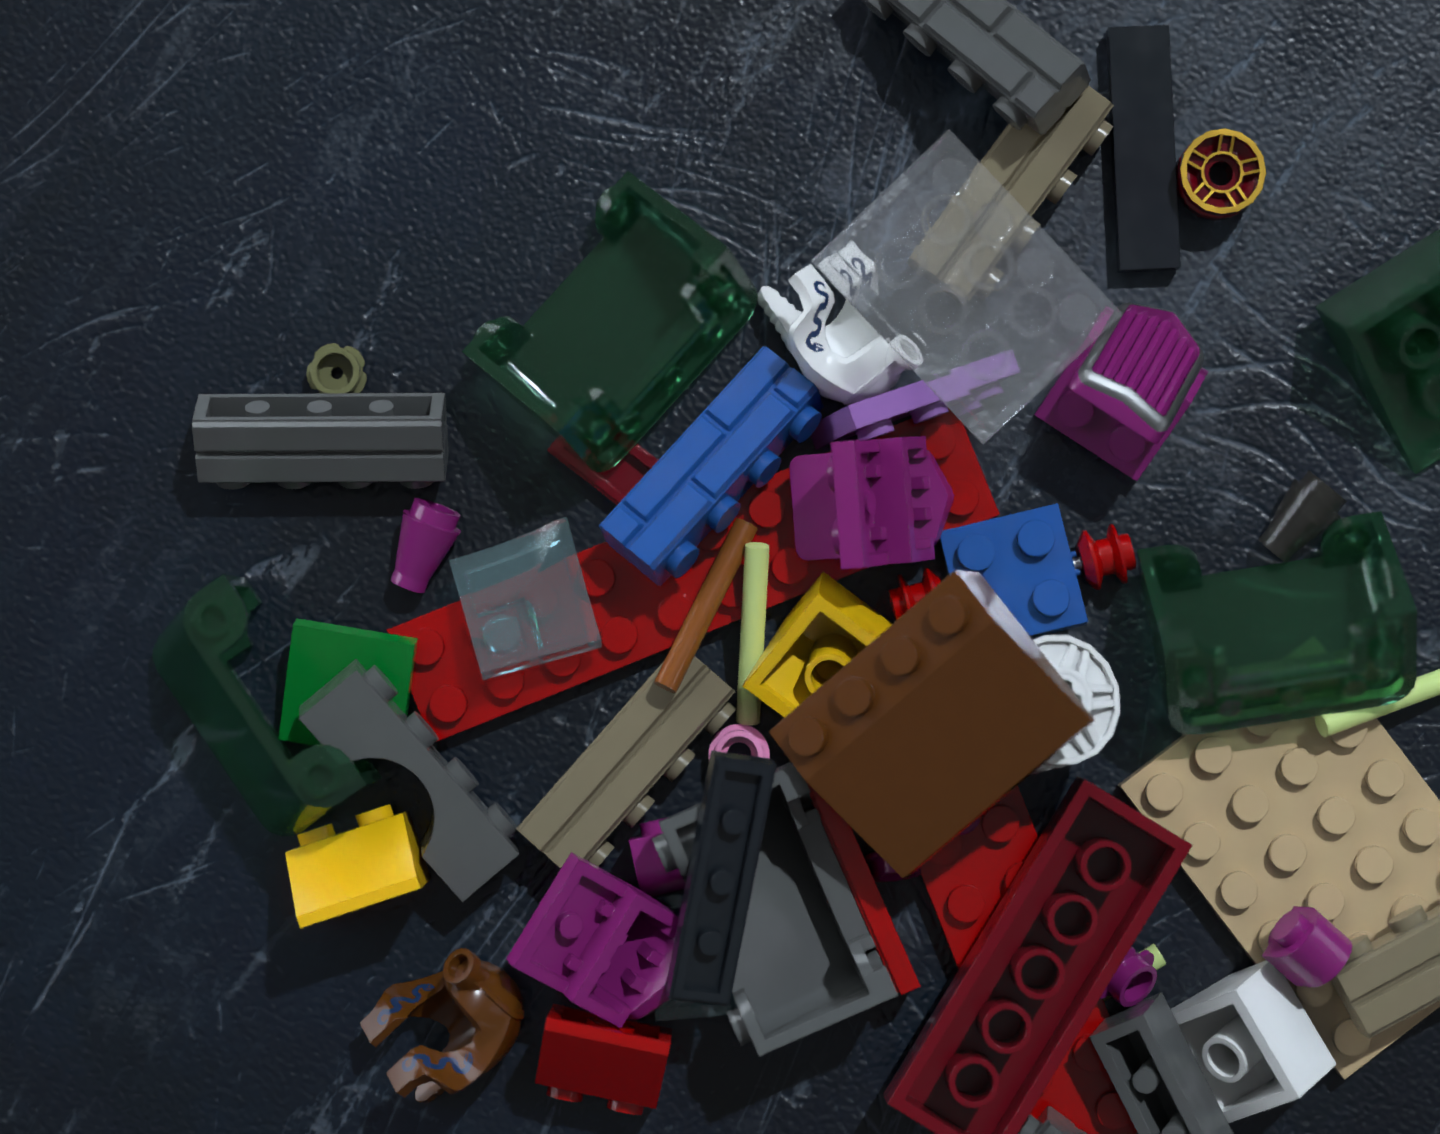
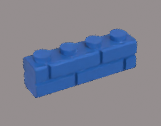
M763 346L600 523L599 528L606 542L627 561L633 563L638 570L656 585L661 586L670 575L675 578L684 575L695 563L699 555L697 546L712 529L716 533L722 532L735 519L741 506L737 501L753 484L758 488L764 486L776 474L781 465V458L778 456L794 439L798 443L805 441L816 430L822 419V414L819 411L823 408L819 389L800 372L791 368L786 361L772 350Z

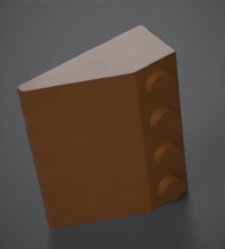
M954 570L773 727L769 733L804 780L904 879L908 878L1091 725L1095 719L980 572Z

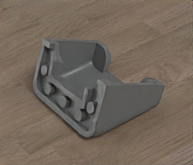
M792 762L776 768L732 990L738 1007L727 1011L740 1045L744 1046L753 1042L759 1056L898 996L886 966H883L877 950H874V947H876L866 928L820 821L819 813L811 804L812 799L809 794V787ZM701 803L659 821L663 834L652 838L666 873L678 868L685 883Z

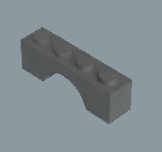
M355 659L299 706V719L340 765L365 758L386 759L408 768L422 781L432 800L431 819L420 842L422 857L463 902L519 855L517 842L513 837L518 832L516 829L517 825L498 803L495 802L487 808L473 792L479 786L478 781L457 757L447 762L435 749L433 744L439 738L420 714L414 711L407 717L392 698L398 694V691L387 676L375 665L367 671Z

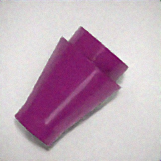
M414 498L411 509L403 510L395 569L390 579L391 582L413 592L425 593L431 577L461 533L456 527L461 515L442 504L423 498Z

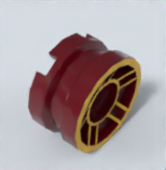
M1226 128L1207 131L1194 139L1177 160V195L1184 207L1198 217L1210 220L1231 218L1251 205L1262 191L1266 176L1264 156L1256 143L1242 132ZM1220 162H1224L1227 164L1225 171L1228 179L1231 181L1226 185H1216L1209 178V170Z

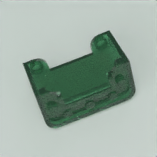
M629 171L614 186L605 190L596 204L595 225L603 239L523 326L510 316L487 321L480 326L473 340L462 351L473 365L573 455L595 472H605L613 468L629 453L752 316L758 300L755 286L729 248Z
M1382 511L1345 517L1331 524L1322 535L1321 557L1202 575L1197 555L1188 547L1182 545H1163L1137 550L1138 572L1163 699L1171 726L1178 732L1188 735L1206 734L1385 706L1403 699L1414 688L1417 669V609Z
M223 574L198 591L158 636L153 647V662L158 673L260 823L269 832L276 835L294 836L311 828L381 780L382 777L369 758L352 761L343 750L330 744L312 746L293 757L283 740H278L279 734L230 664V661L254 646L248 635V621L252 611L262 601L246 578Z

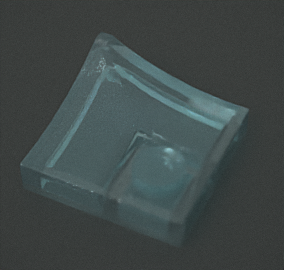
M567 517L557 519L532 532L499 545L449 560L482 680L602 647L600 633Z

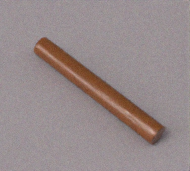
M739 518L735 519L654 681L660 688L674 694L677 693L744 558L745 544L752 542L758 530L751 523Z

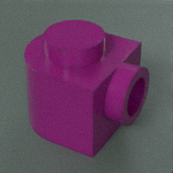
M666 818L639 824L641 835L629 839L639 888L651 897L685 889V882L678 868L666 873L652 838L663 834L659 821Z
M1294 906L1291 911L1284 914L1271 930L1268 937V947L1262 957L1295 986L1319 987L1332 980L1345 966L1351 955L1352 942L1315 908Z

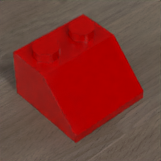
M553 1004L545 1023L535 1084L548 1086L546 1095L552 1098L569 1102H582L583 1095L587 1094L608 1099L606 1107L613 1111L631 1115H642L644 1107L657 1108L673 1029L626 1019L622 1028L587 1010Z

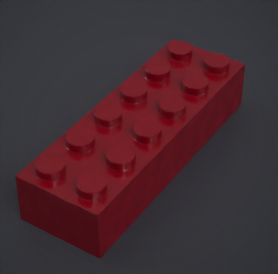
M1076 776L885 1090L884 1096L887 1104L936 1134H1018L1193 845L1086 779Z

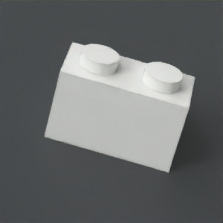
M1267 960L1226 976L1171 1009L1228 1123L1301 1098L1336 1065L1335 1060L1286 977Z

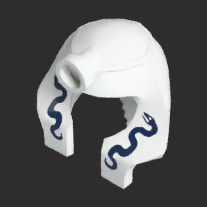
M849 240L829 254L850 281V289L844 306L831 324L825 326L829 313L835 303L834 294L812 264L798 271L788 280L799 294L804 309L803 312L795 310L793 304H789L785 297H781L778 291L769 286H762L757 296L759 305L764 308V313L770 317V322L775 324L776 331L781 334L782 341L785 342V346L795 358L803 376L815 384L822 397L843 403V405H850L889 392L898 382L904 370L916 369L927 358L926 347L915 334L908 331L900 333V330L887 331L878 301V268L863 256Z

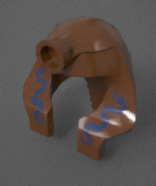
M460 948L448 956L443 971L421 979L396 983L387 988L373 1010L360 1022V1025L369 1042L375 1047L408 1017L430 1018L440 1022L448 1029L450 1033L448 1046L442 1052L419 1045L411 1049L386 1072L397 1094L405 1098L417 1087L415 1100L420 1103H429L434 1101L437 1096H441L444 1091L449 1094H456L497 1065L509 1053L519 1036L525 1008L516 982L502 968L490 962L480 960L476 954L468 949Z

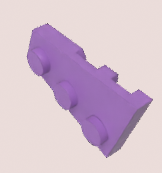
M1011 350L850 404L821 419L818 427L812 433L811 438L815 450L830 445L831 442H838L855 435L858 436L859 440L878 438L895 431L892 422L908 416L912 417L914 424L933 419L949 412L947 402L963 396L967 405L970 406L1002 394L999 383L1019 374Z

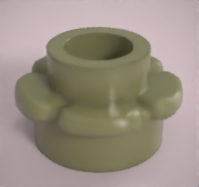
M330 343L322 346L315 352L314 360L307 367V380L312 389H317L319 393H361L366 385L367 375L363 372L365 360L358 350L351 346L342 348L336 343ZM337 367L341 368L343 376L339 379H334L332 377V370Z

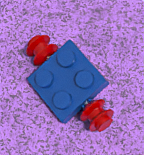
M1058 503L943 530L939 539L947 575L949 576L954 570L980 572L1031 638L1087 625L1088 618L1077 576H1081V573L1083 579L1095 590H1100L1103 576L1115 574L1123 584H1126L1128 582L1127 571L1136 569V559L1129 534L1118 535L1113 524H1109L1106 538L1095 541L1086 530L1082 531L1076 544V551L1070 552ZM924 569L921 582L911 585L908 584L901 574L898 575L899 587L889 590L895 621L941 583L940 578L930 569Z

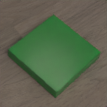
M296 618L292 627L278 740L324 747L299 719V706L355 659L367 671L375 665L387 676L398 691V694L392 700L407 716L418 638Z

